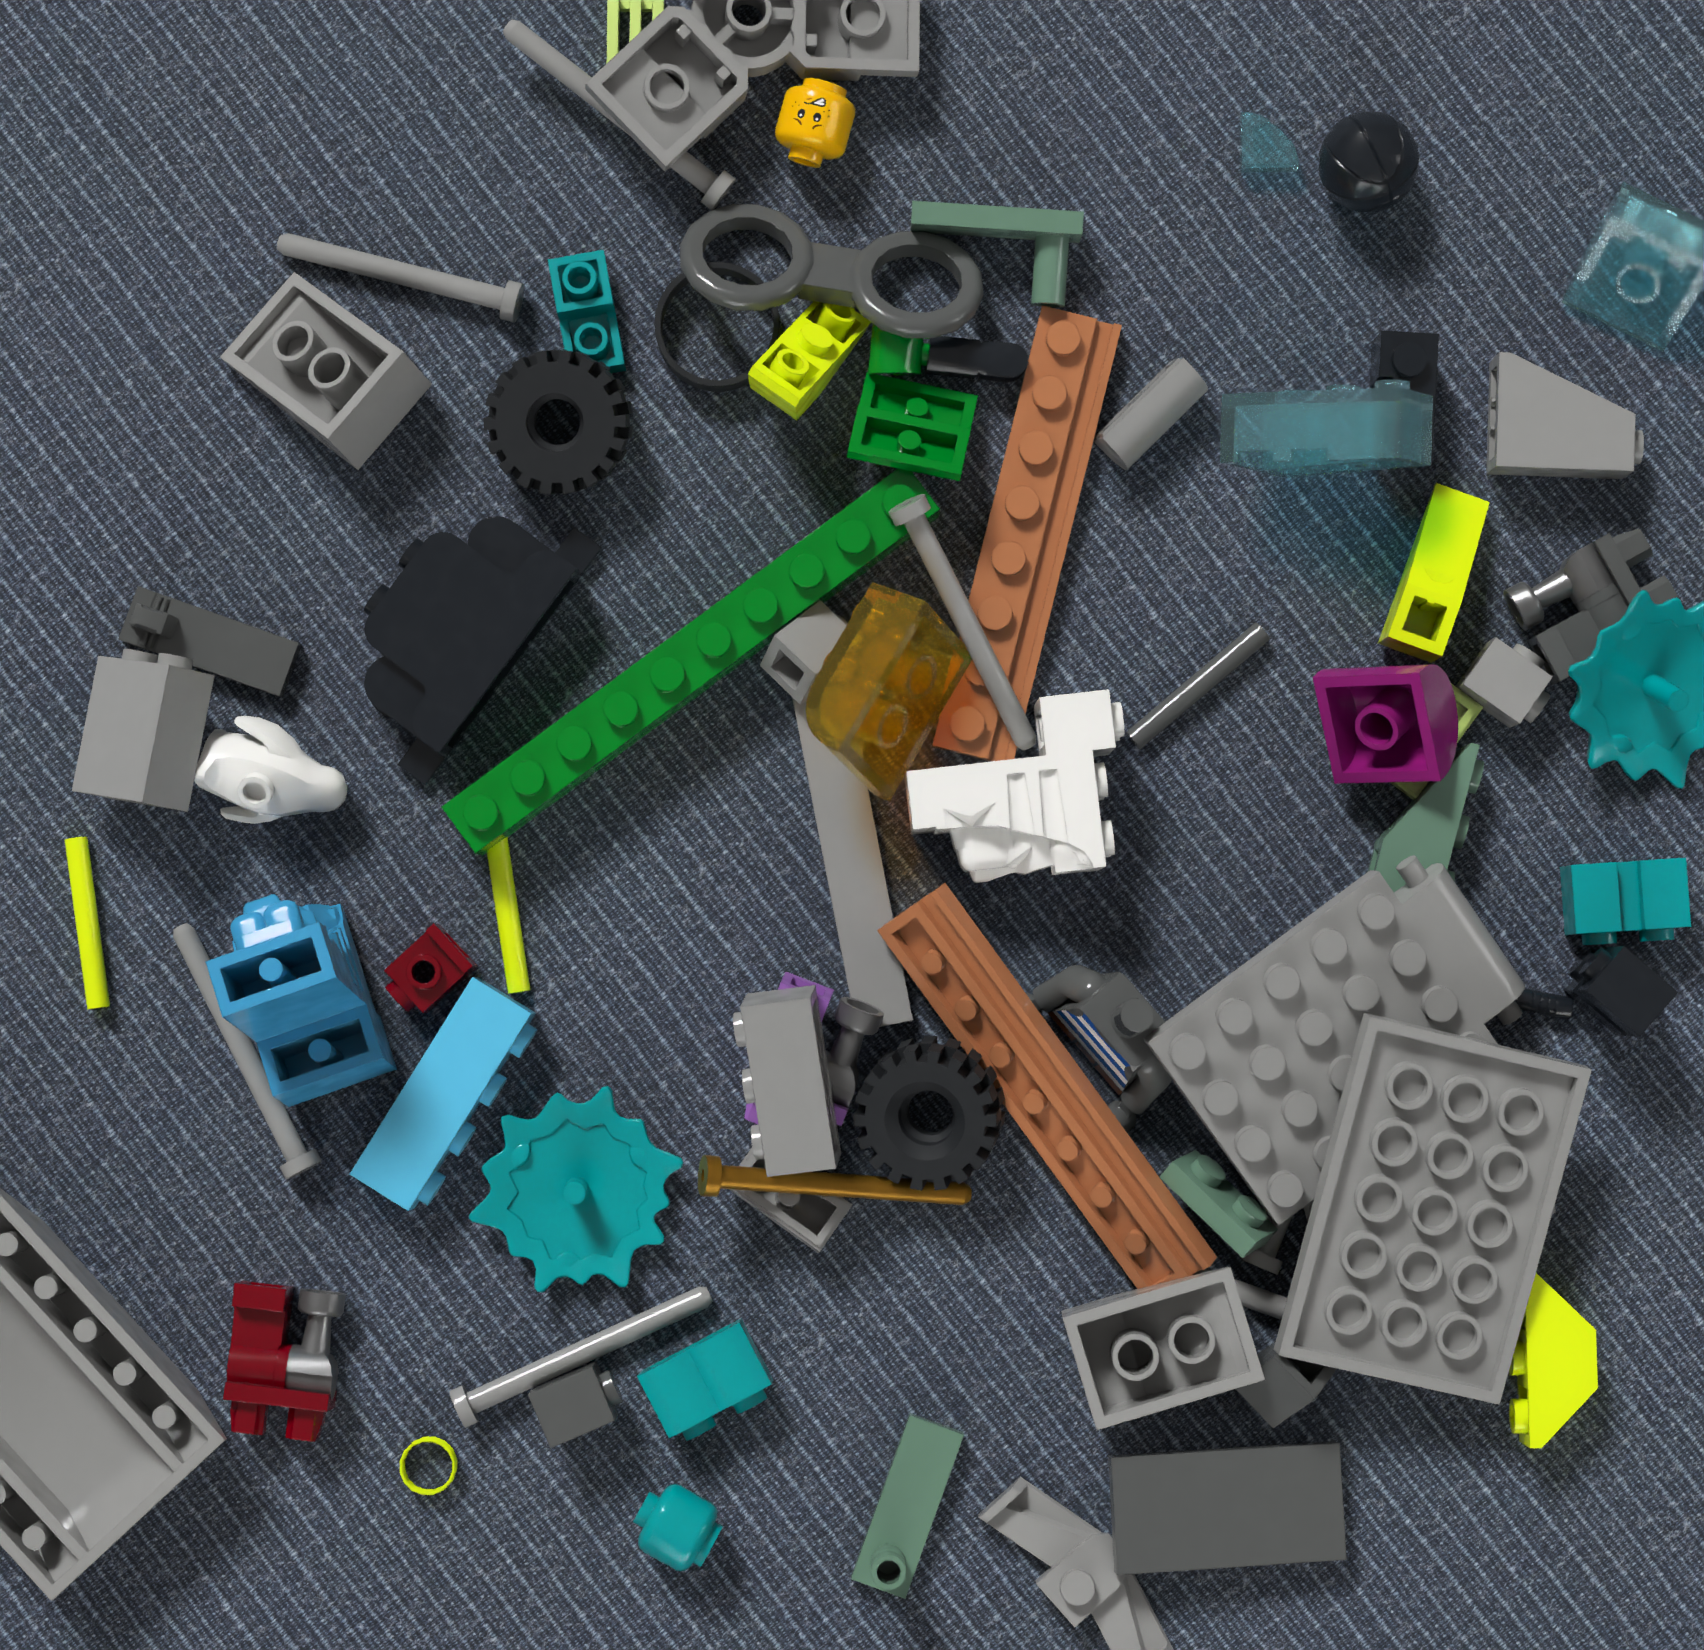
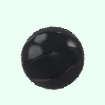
M1357 112L1344 117L1329 130L1319 151V176L1324 187L1337 203L1356 212H1380L1393 207L1410 192L1418 175L1419 153L1415 139L1400 120L1382 112Z

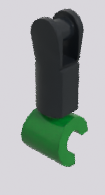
M873 324L868 374L916 376L921 375L922 365H925V374L975 379L977 377L982 380L1009 383L1018 380L1028 365V355L1025 349L1014 343L991 341L981 343L980 340L947 336L928 339V343H924V339L904 338L882 331Z

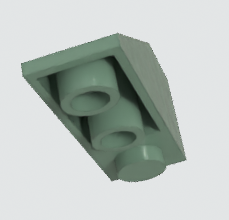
M1470 743L1461 747L1455 754L1447 775L1441 781H1430L1419 796L1402 811L1375 841L1368 871H1379L1393 892H1396L1406 884L1396 869L1397 865L1404 859L1415 855L1424 869H1427L1432 864L1441 863L1447 870L1453 848H1462L1470 821L1469 816L1462 815L1467 793L1475 794L1477 792L1484 769V761L1476 759L1480 745ZM1447 870L1452 879L1455 880V872Z

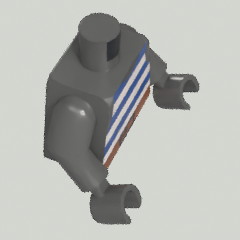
M1082 965L1069 966L1034 988L1033 995L1025 993L1042 1015L1043 1011L1048 1012L1049 1016L1118 1095L1121 1094V1100H1114L1107 1106L1128 1133L1136 1125L1135 1114H1142L1172 1081L1169 1074L1143 1039L1165 1023V1021L1121 972L1100 974Z

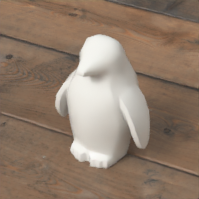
M238 716L235 718L234 723L250 735L215 729L205 742L196 768L194 781L199 788L238 805L220 809L223 817L238 822L256 824L270 822L289 815L307 812H328L338 809L345 801L347 795V784L341 772L333 767L321 765L301 750L295 739L278 724L260 717Z

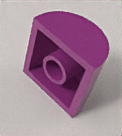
M1435 664L1333 668L1320 670L1312 677L1334 784L1441 781L1447 775L1456 753L1458 712L1451 682L1441 667Z

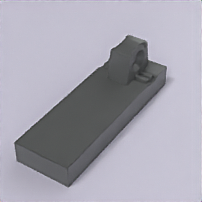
M137 586L118 638L125 643L156 654L166 653L193 659V667L281 698L284 696L302 646L293 640Z

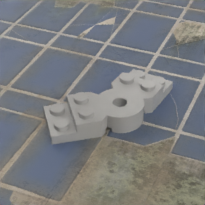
M692 0L691 10H687L685 7L668 6L585 83V90L666 171L701 137L705 139L745 101L748 91V77L768 74L781 67L785 62L801 79L816 78L821 80L858 81L860 75L917 77L920 53V0ZM741 5H751L759 10L763 20L756 25L746 26L734 18L732 11Z

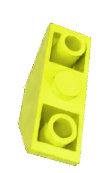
M813 301L751 367L748 373L750 388L797 421L825 389L871 322L852 307Z
M1537 1273L1509 1369L1510 1375H1517L1518 1398L1510 1399L1509 1403L1511 1432L1519 1434V1442L1529 1448H1542L1598 1389L1596 1329Z

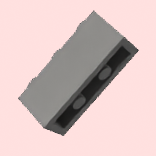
M816 985L746 994L740 1006L741 1012H734L733 1027L736 1044L738 1047L747 1048L750 1068L742 1070V1085L746 1103H755L758 1125L751 1126V1143L755 1160L764 1159L767 1177L836 1169L841 1156V1148Z

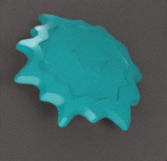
M1642 590L1631 600L1619 622L1599 632L1591 655L1585 660L1569 666L1568 675L1577 683L1578 691L1575 702L1569 711V717L1575 724L1588 732L1587 760L1591 769L1598 768L1606 762L1616 760L1626 775L1634 781L1639 780L1648 771L1654 769L1674 787L1682 789L1685 785L1687 765L1691 753L1697 749L1704 748V601L1686 610L1681 600L1677 597L1667 599L1662 604H1656L1652 601L1648 591Z
M609 1086L602 1087L591 1100L585 1103H574L557 1092L550 1098L537 1117L533 1119H522L512 1115L502 1116L501 1126L504 1133L505 1147L482 1166V1173L489 1182L491 1189L486 1198L469 1214L470 1221L495 1227L503 1231L507 1239L510 1255L526 1257L533 1261L536 1268L534 1287L537 1292L543 1293L557 1278H572L576 1283L584 1285L592 1275L597 1274L604 1275L617 1286L625 1288L629 1284L631 1259L634 1251L641 1246L661 1245L664 1242V1235L655 1223V1215L670 1204V1200L665 1193L664 1184L671 1174L682 1168L684 1163L682 1158L656 1148L649 1139L643 1120L626 1119L619 1116L614 1106L613 1091Z

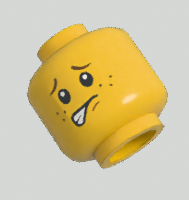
M805 78L802 85L793 86L786 91L775 129V137L781 145L790 149L789 160L804 166L820 168L823 159L831 160L843 156L856 110L854 105L845 98L847 94L846 89L825 80Z

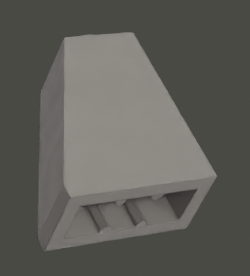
M1499 352L1489 362L1486 474L1623 479L1634 472V464H1640L1644 451L1643 431L1635 430V413L1513 353Z

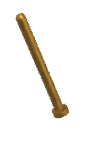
M711 1155L702 1156L698 1170L700 1196L717 1197L720 1189L963 1205L969 1202L972 1196V1190L969 1185L964 1182L958 1184L954 1181L950 1182L947 1189L936 1191L934 1190V1183L927 1182L921 1191L910 1189L911 1178H901L897 1184L883 1176L827 1172H805L767 1177L765 1168L722 1165L719 1156Z

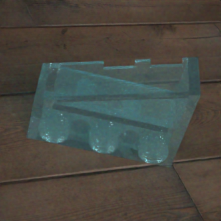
M1379 380L1375 382V388L1361 389V387L1355 385H1330L1326 387V390H1282L1279 392L1222 394L1220 463L1284 478L1431 466L1433 396L1410 390V382L1405 380Z

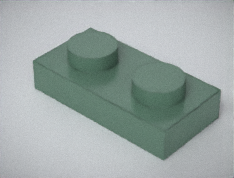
M1197 1150L1172 1161L1160 1176V1179L1241 1258L1265 1246L1278 1230L1267 1219V1213L1260 1203L1247 1195H1242L1226 1179L1223 1168L1215 1160L1206 1155H1201Z

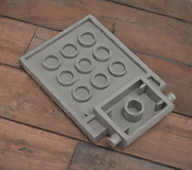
M1415 855L1404 859L1397 865L1396 869L1406 884L1396 892L1392 891L1379 871H1368L1143 1038L1270 1218L1278 1226L1314 1200L1364 1013L1493 1044L1498 1043L1484 1024L1497 1015L1503 1025H1508L1516 1021L1523 1013L1515 1000L1524 991V982L1441 863L1432 864L1427 869H1424Z

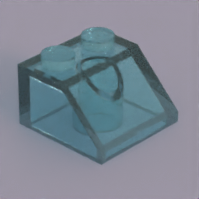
M1623 182L1598 224L1561 303L1664 352L1704 286V220Z

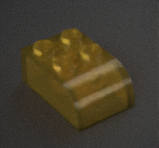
M872 582L861 602L854 608L850 621L832 651L826 656L822 668L810 688L806 702L808 726L814 736L871 793L890 802L972 658L963 642L925 600Z

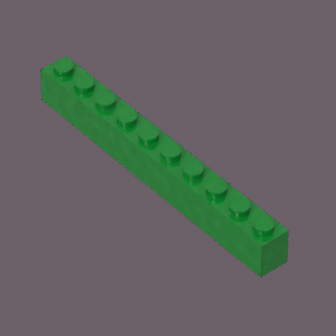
M895 470L441 806V808L473 851L483 856L498 842L516 832L771 643L775 634L821 600L825 603L910 540L911 537L904 524L894 525L888 513L893 507L914 496L925 494L931 506V509L925 513L930 524L938 519L940 508L912 471Z

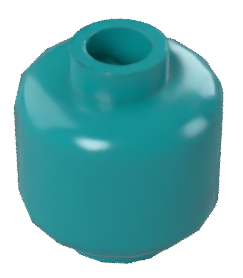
M679 1484L667 1486L660 1497L649 1492L633 1523L642 1527L638 1537L639 1548L644 1553L677 1571H685L693 1563L701 1567L723 1528V1525L716 1522L718 1517L717 1507L712 1502Z

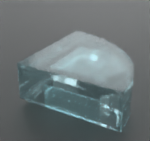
M1241 112L1239 117L1240 172H1297L1299 160L1291 140L1266 117L1255 113Z

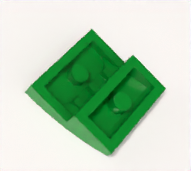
M867 372L856 412L847 458L960 481L978 395L878 374H868Z

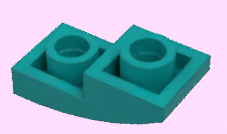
M604 249L548 259L564 350L590 355V358L597 362H603L611 369L610 373L626 371Z

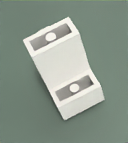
M1109 689L1039 697L1034 705L1039 756L906 771L905 786L911 835L934 832V835L949 833L959 866L964 872L969 873L974 883L988 882L1011 873L1026 875L1051 867L1052 875L1099 871L1106 867L1105 858L1115 855L1114 834L1111 820L1101 821L1099 801L1104 800V797H1108V784L1104 762L1094 763V757L1109 755L1116 748L1115 741H1120V737H1124V719L1121 702L1111 703Z

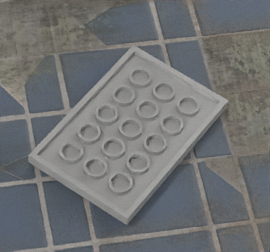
M1364 1013L1274 1345V1351L1283 1357L1500 1405L1592 1069L1582 1064Z

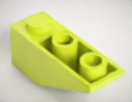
M1435 483L1378 644L1430 663L1443 656L1462 603L1490 502Z

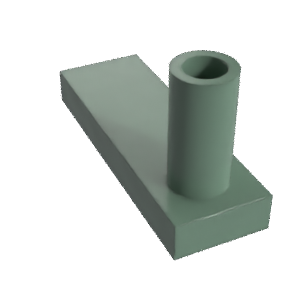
M912 201L910 231L1035 240L1031 305L1060 308L1065 307L1069 242H1080L1083 234L1084 212Z
M909 1413L852 1571V1580L906 1599L963 1440V1432Z

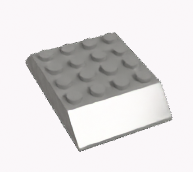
M0 1188V1545L43 1593L53 1601L227 1438L199 1390L51 1228L41 1218Z

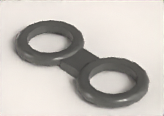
M731 204L708 211L692 223L680 244V267L691 287L710 302L736 311H764L786 304L798 295V299L852 308L856 305L861 315L882 331L904 338L933 339L957 331L972 319L984 296L982 273L971 255L950 239L926 231H899L879 237L864 249L858 250L811 242L803 228L780 211L758 204ZM734 230H755L771 235L783 244L791 257V263L787 271L775 280L759 285H740L724 280L710 270L703 258V253L708 243L721 234ZM902 257H922L938 262L948 269L957 280L960 291L957 298L944 308L932 312H909L893 307L881 298L873 286L872 279L875 272L889 261Z

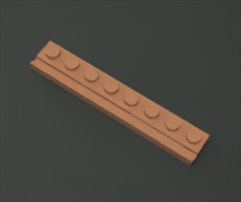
M1043 305L968 600L1025 714L1122 328L1120 324H1109L1097 321L1096 318ZM959 636L932 747L989 761L1015 759L1017 746H1015L961 636Z
M943 883L877 931L952 1035L957 1041L961 1042L960 1046L968 1055L973 1048L982 1055L978 1064L983 1070L990 1065L997 1074L993 1083L995 1089L1003 1088L1005 1097L1003 1105L1136 1288L1139 1289L1192 1276L1196 1272L1210 1267L1217 1258L1216 1254L947 884Z

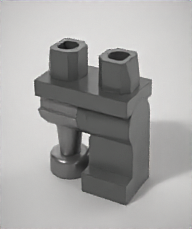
M1640 529L1625 532L1613 538L1608 533L1569 555L1562 562L1557 572L1533 588L1525 582H1519L1503 591L1504 598L1512 615L1525 631L1543 621V608L1570 597L1579 613L1527 640L1531 650L1544 660L1545 663L1542 666V670L1552 676V679L1549 681L1551 685L1569 677L1568 668L1570 665L1583 661L1591 655L1599 632L1620 621L1631 600L1638 592L1647 590L1652 601L1656 604H1662L1667 599L1679 598L1665 575L1641 588L1636 582L1629 568L1653 555L1651 547Z

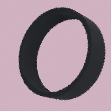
M725 262L707 263L710 270L717 275L732 276L750 285L764 283L754 273L741 266ZM682 272L666 287L658 302L655 313V335L665 363L678 378L701 390L725 392L748 385V373L750 370L737 377L725 380L704 379L684 370L668 353L663 341V320L673 297L684 286L689 284ZM778 307L770 308L774 323L772 339L768 349L780 337Z

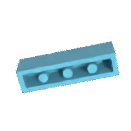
M472 977L349 1175L407 1211L414 1209L419 1201L428 1206L446 1178L438 1170L448 1154L452 1152L459 1156L473 1136L477 1127L469 1123L479 1104L482 1103L490 1107L504 1086L507 1078L499 1072L511 1054L520 1058L535 1036L538 1029L530 1025V1022L536 1013L479 977Z

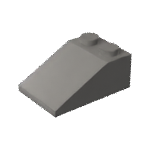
M295 272L220 356L225 363L321 443L357 470L360 469L432 385L401 349Z
M1230 1266L1115 1294L1061 1311L1096 1430L1265 1380Z

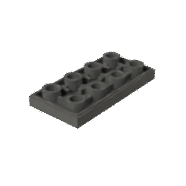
M1336 1441L1108 1455L1114 1572L1117 1575L1347 1560L1340 1443Z

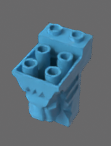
M275 894L246 903L243 907V915L236 917L230 926L234 952L205 962L222 1018L257 1043L272 1096L286 1106L291 1107L397 1070L381 1016L376 1013L343 906L341 904L333 906L308 904L301 907L290 900L281 901Z

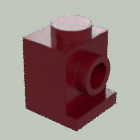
M433 923L419 939L384 970L392 979L385 988L407 1012L417 1006L422 1013H428L470 975L478 965L440 924ZM421 961L430 962L435 969L434 977L428 983L419 982L414 974L415 967Z

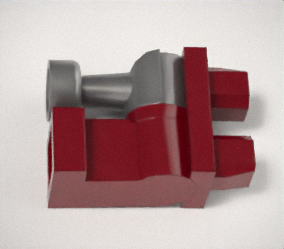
M244 1280L234 1283L232 1300L234 1316L227 1363V1382H225L223 1400L231 1401V1432L252 1435L265 1434L268 1408L271 1405L289 1408L285 1438L315 1442L319 1439L325 1422L326 1412L335 1408L336 1385L339 1374L338 1363L333 1355L330 1354L331 1317L342 1316L346 1294L326 1290L300 1289L298 1309L301 1313L308 1314L302 1345L287 1344L295 1287Z

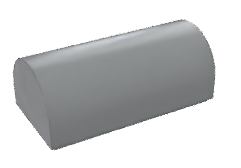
M1184 358L1170 361L1094 436L1095 440L1093 442L1113 462L1124 470H1128L1208 391V386L1198 372Z
M751 1148L739 1166L765 1168L764 1159L755 1160L753 1149ZM729 1189L817 1253L822 1250L852 1207L850 1202L843 1197Z

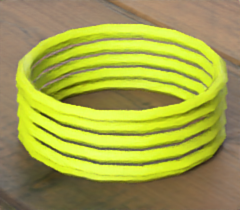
M422 1437L413 1441L404 1450L400 1459V1475L404 1484L411 1491L421 1495H434L444 1491L454 1480L457 1472V1457L454 1449L445 1440L437 1437ZM422 1442H433L442 1446L449 1453L452 1461V1473L449 1480L443 1486L436 1489H423L416 1486L408 1478L405 1470V1459L409 1450Z

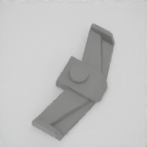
M1021 1476L978 1514V1518L1050 1566L1035 1582L1074 1627L1080 1624L1088 1615L1092 1614L1110 1650H1174L1135 1574L1117 1575L1114 1572L1113 1538L1108 1532L1099 1531Z

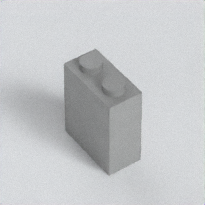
M123 649L122 659L98 656L72 791L188 812L215 675L192 670L193 659L166 653L156 655L138 650Z

